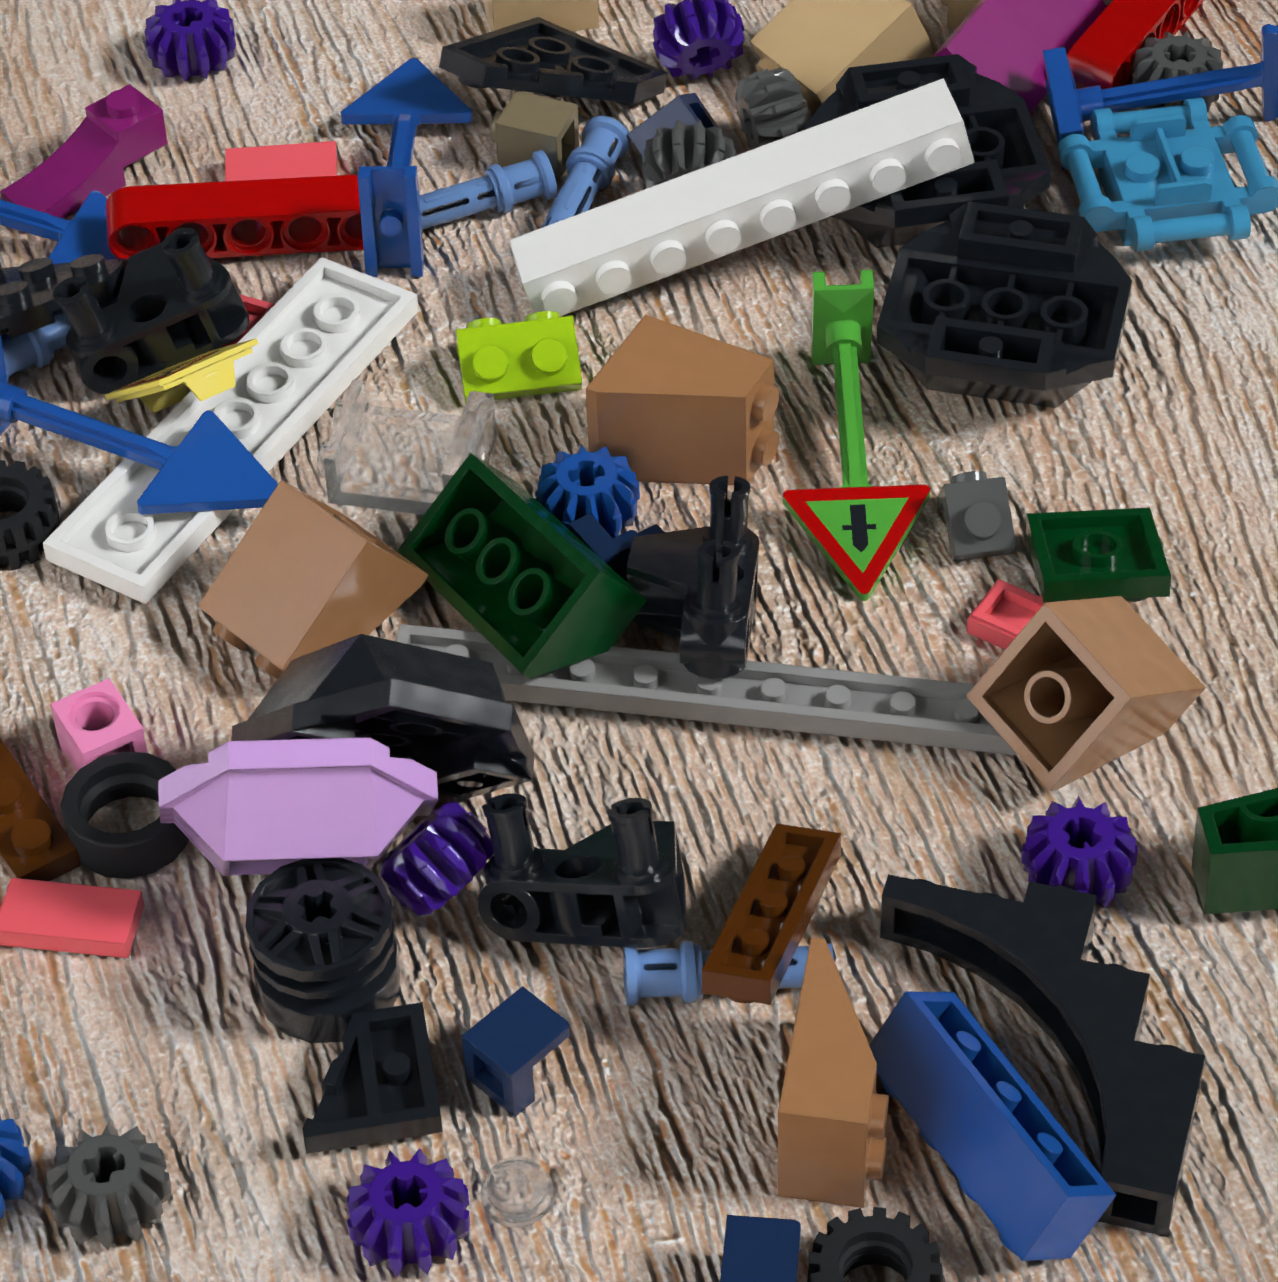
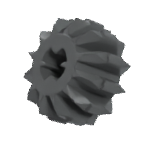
M1165 31L1162 39L1146 38L1144 47L1136 50L1135 58L1132 60V84L1223 69L1221 50L1210 47L1208 38H1190L1188 31L1182 36H1174L1170 32ZM1220 94L1202 97L1205 100L1207 112H1209L1212 102L1219 100ZM1184 100L1146 106V109L1183 105Z
M777 68L768 71V69L751 73V76L739 80L735 100L738 105L737 115L742 125L741 131L746 136L748 148L752 150L804 130V126L811 117L808 114L807 101L803 98L800 84L795 81L794 75L789 70Z
M677 120L673 129L666 127L657 128L655 137L646 140L645 149L642 153L643 180L646 183V189L736 156L733 139L723 136L721 127L704 128L701 120H698L693 125H684Z
M109 1121L102 1135L91 1137L79 1128L76 1139L78 1146H57L54 1158L56 1167L46 1171L45 1186L48 1197L51 1199L49 1205L55 1222L59 1224L60 1228L69 1227L71 1236L77 1240L79 1245L98 1235L99 1242L109 1250L115 1236L126 1234L138 1243L141 1233L140 1223L161 1224V1215L163 1214L161 1203L170 1200L172 1186L169 1173L165 1172L167 1165L163 1151L158 1147L157 1143H147L145 1135L141 1133L138 1126L119 1136L118 1130Z

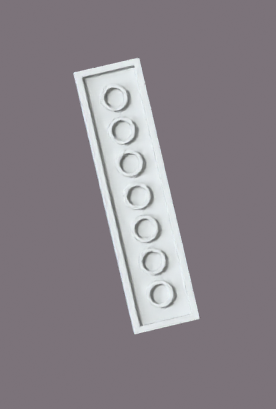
M321 257L238 342L241 343L257 338L259 344L251 347L253 353L234 360L236 386L201 402L190 391L146 437L170 446H178L205 411L210 410L218 416L263 468L269 472L418 313L417 294ZM125 458L43 542L45 557L47 561L146 604L234 509L140 514L138 512L137 500L160 470Z

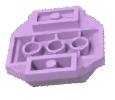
M370 737L228 741L208 752V762L183 766L158 780L160 822L175 823L223 876L272 874L279 867L301 859L343 858L360 863L371 871L415 816L430 815L438 801L437 772L412 759L390 757V748Z

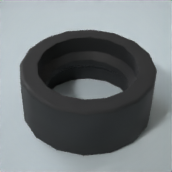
M119 752L99 757L79 769L65 786L60 806L68 840L77 849L80 863L84 868L109 878H136L155 873L170 864L186 847L189 841L188 837L175 823H161L160 816L144 828L127 833L103 832L88 824V821L98 809L114 800L127 797H145L159 802L158 780L176 771L168 761L149 753Z

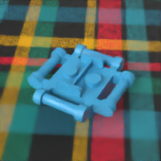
M1202 97L1185 99L1183 105L1117 113H1112L1110 108L1093 109L1090 117L1093 140L1089 141L1082 134H1071L1063 138L1057 146L1061 165L1070 171L1081 202L1078 209L1079 216L1085 217L1095 232L1118 230L1123 245L1132 246L1135 252L1153 250L1155 243L1227 235L1229 240L1248 239L1251 233L1250 215L1267 213L1278 207V181L1276 178L1269 176L1256 144L1258 132L1252 119L1246 115H1238L1228 119L1223 126L1211 127L1208 121L1206 103ZM1130 134L1127 137H1117V135ZM1222 154H1236L1248 186L1235 188ZM1095 168H1098V176L1106 196L1102 195L1093 170Z

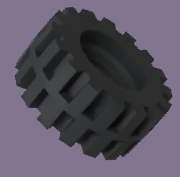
M1 460L0 513L10 511L18 513L8 518L0 519V570L2 565H9L12 571L21 568V561L27 560L30 564H33L40 560L39 551L44 552L43 542L59 527L60 519L49 478L47 476L43 477L42 471L35 466L27 471L25 462L15 461L12 467L6 466L5 460Z
M873 1207V1216L864 1217L861 1208L848 1211V1222L843 1223L838 1217L827 1223V1234L821 1232L817 1234L813 1241V1251L809 1253L807 1282H845L843 1278L849 1271L862 1265L871 1264L892 1268L902 1275L906 1282H942V1263H940V1251L937 1243H929V1231L921 1223L913 1229L910 1228V1216L900 1211L894 1219L887 1218L886 1208Z

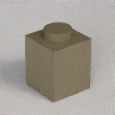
M516 90L504 110L496 112L491 125L490 135L492 142L496 143L498 164L501 167L522 162L531 159L533 152L543 150L550 161L555 180L559 181L566 170V161L571 151L580 147L578 104Z

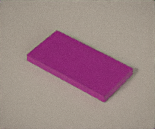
M980 0L934 55L938 57L959 54L977 67L978 74L1000 82L1023 98L1030 114L1047 93L1045 85L1047 74L1043 50L1065 47L1068 54L1072 46L1105 10L1107 5L1103 0Z

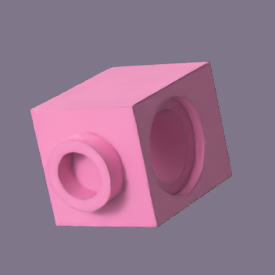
M110 678L83 690L76 691L50 704L60 748L76 772L102 756L124 751L148 753L143 727Z

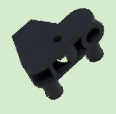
M192 228L175 230L162 243L128 257L119 295L115 303L100 308L91 292L87 279L81 276H73L63 280L53 291L54 300L61 308L70 326L66 335V345L78 365L83 383L89 389L99 394H108L168 367L221 347L238 338L246 330L249 323V313L229 272L224 266L207 256L196 230Z
M728 476L717 477L710 482V526L633 537L627 563V582L647 600L631 622L680 638V663L689 672L710 679L731 677L746 668L757 601L759 538L747 527L748 499L751 487L746 479L737 476L734 478V492H732L731 500L728 499Z
M515 793L502 794L490 798L486 801L487 804H483V813L487 819L494 855L483 869L486 885L478 897V911L487 927L501 938L522 942L650 948L667 944L676 940L684 933L687 926L686 887L675 822L653 821V809L649 800L628 798L612 804L611 809L607 810L608 819L611 822L610 825L565 850L538 849L534 847L525 796Z

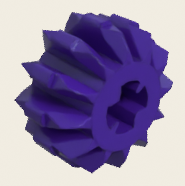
M173 0L170 6H155V15L146 19L144 32L149 59H151L152 66L162 69L165 77L171 78L181 75L185 82L192 76L198 75L207 79L210 71H224L226 69V61L235 57L236 39L233 20L230 18L228 9L219 7L216 0H206L203 2L199 0Z
M683 0L678 4L668 3L665 4V14H661L653 19V46L656 57L660 59L662 67L669 69L672 77H680L686 74L690 81H694L699 75L708 74L713 78L714 71L719 68H732V59L744 54V25L740 14L736 12L735 6L729 4L728 0Z
M1078 796L1071 808H1065L1052 801L1045 816L1037 815L1032 817V821L1027 827L1026 842L1022 844L1021 863L1024 864V871L1029 873L1028 881L1049 886H1065L1078 892L1097 895L1096 903L1107 908L1110 901L1114 898V893H1126L1127 887L1131 884L1133 866L1137 864L1138 846L1135 845L1136 838L1130 836L1127 817H1110L1106 802L1094 809L1087 808Z
M457 802L447 803L440 809L434 810L424 821L419 822L389 852V856L382 862L380 875L389 886L388 889L403 906L407 905L418 916L428 915L435 909H440L450 898L456 896L486 866L487 860L493 855L491 838L486 833V827L472 812H467Z
M419 1148L410 1161L400 1162L399 1158L389 1150L385 1160V1168L380 1169L364 1165L360 1175L361 1185L349 1187V1194L346 1200L350 1218L347 1220L349 1236L354 1241L355 1246H362L363 1257L367 1259L370 1267L388 1260L390 1270L398 1277L407 1264L417 1263L418 1267L428 1276L432 1266L431 1257L438 1256L454 1260L455 1252L458 1249L457 1240L467 1237L470 1229V1216L467 1210L469 1205L468 1189L463 1184V1179L454 1178L453 1168L449 1165L447 1158L428 1165L427 1156Z

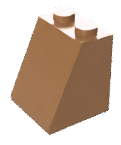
M646 314L585 388L589 452H596L602 447L607 446L612 457L626 456L628 465L631 467V471L636 473V480L639 482L710 484L713 479L721 476H728V485H734L735 476L746 479L749 482L761 465L768 466L771 463L779 445V433L774 431V412L779 401V389L774 386V359Z
M281 480L202 598L198 607L218 621L212 629L216 635L242 651L245 650L247 645L252 647L259 653L254 663L278 679L291 660L359 634L369 635L415 593L429 575L345 514Z
M1122 596L1044 603L966 697L1049 791H1055L1165 734L1206 687Z

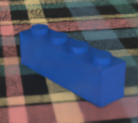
M905 991L869 1045L877 1063V1073L881 1077L883 1088L905 1108L918 1125L922 1139L931 1148L938 1151L958 1177L959 1186L970 1199L978 1203L997 1228L1000 1240L1008 1250L1017 1255L1021 1261L1071 1258L1116 1197L1115 1192L954 992Z

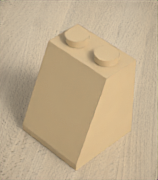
M792 0L749 41L760 59V62L756 65L758 71L781 68L789 70L794 75L795 81L800 84L803 98L807 101L806 107L810 116H813L819 106L836 91L837 82L849 67L935 57L934 54L936 53L913 5L907 0Z

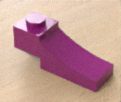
M131 84L111 92L108 96L85 107L86 118L64 144L48 159L17 182L1 190L2 200L65 219L79 211L91 191H99L106 197L119 188L126 186L123 168L168 144L162 108Z

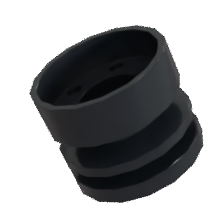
M343 858L301 859L279 867L258 884L247 903L245 928L250 942V955L254 962L253 973L257 996L267 1020L284 1034L310 1043L342 1042V1037L353 1013L393 1007L400 992V966L397 944L394 940L395 927L392 919L391 898L378 876L362 864Z

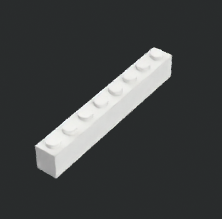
M943 78L510 239L509 242L523 287L534 313L554 311L559 313L560 317L975 162L963 119Z

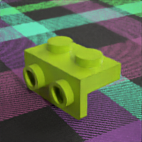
M541 311L527 315L522 322L501 324V320L497 318H481L467 323L466 328L456 329V349L460 363L465 404L582 390V376L573 316L559 317L557 312Z

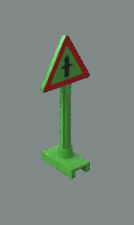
M861 270L860 284L828 286L825 283V272H813L812 365L833 364L843 486L840 488L786 490L783 492V505L861 601H867L928 502L930 487L927 485L871 486L868 484L858 363H870L874 303L873 270Z

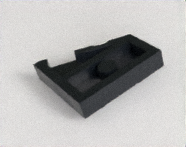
M423 1002L353 1013L342 1037L343 1050L331 1062L323 1080L324 1095L314 1118H307L302 1128L306 1154L443 1132Z

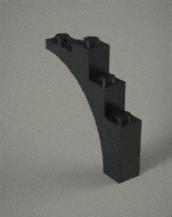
M888 874L882 893L880 938L933 953L984 979L1020 1005L1054 1041L1077 1077L1096 1127L1101 1176L1116 1194V1197L1098 1222L1168 1237L1199 1100L1205 1055L1187 1052L1173 1045H1154L1139 1041L1145 1017L1150 974L1130 970L1118 964H1101L1087 961L1093 938L1097 895L1078 892L1065 886H1049L1029 881L1024 902L1005 899L992 893H976L938 885L924 879H909Z

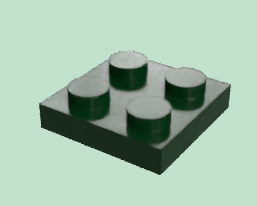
M1150 507L1027 513L1026 537L1043 603L1122 596L1126 601L1130 602L1142 601L1150 597H1170L1171 574Z

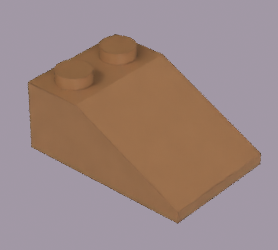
M811 937L779 1103L778 1196L864 1208L868 1179L882 1181L887 1146V1138L884 1137L889 1095L876 1094L877 1063L827 942L821 938Z

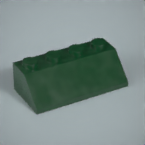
M472 453L468 455L397 550L399 554L429 575L426 580L521 674L529 679L608 652L647 601L520 484Z

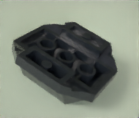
M959 54L849 67L837 82L836 91L819 106L804 126V130L944 78L963 119L975 163L830 216L843 219L876 248L907 244L924 231L947 222L949 214L968 201L1021 208L1027 201L1050 187L1051 169L1025 100L1000 82L978 74L977 67Z
M968 201L950 213L947 222L924 231L899 248L877 323L876 343L899 357L926 390L1056 408L1092 381L1113 377L1131 298L1132 280L1116 258L1097 241L1098 235L1085 217Z
M365 634L353 636L291 660L248 720L232 726L231 741L370 737L389 747L390 757L412 759L437 772L438 794L462 799L472 798L533 780L535 753L513 704L507 703L493 663Z

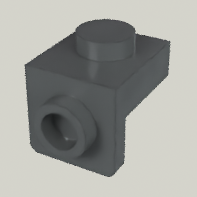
M971 471L954 475L950 478V483L943 485L936 499L938 510L944 511L952 562L1009 555L1015 552L1017 547L1005 477L987 479L986 472Z

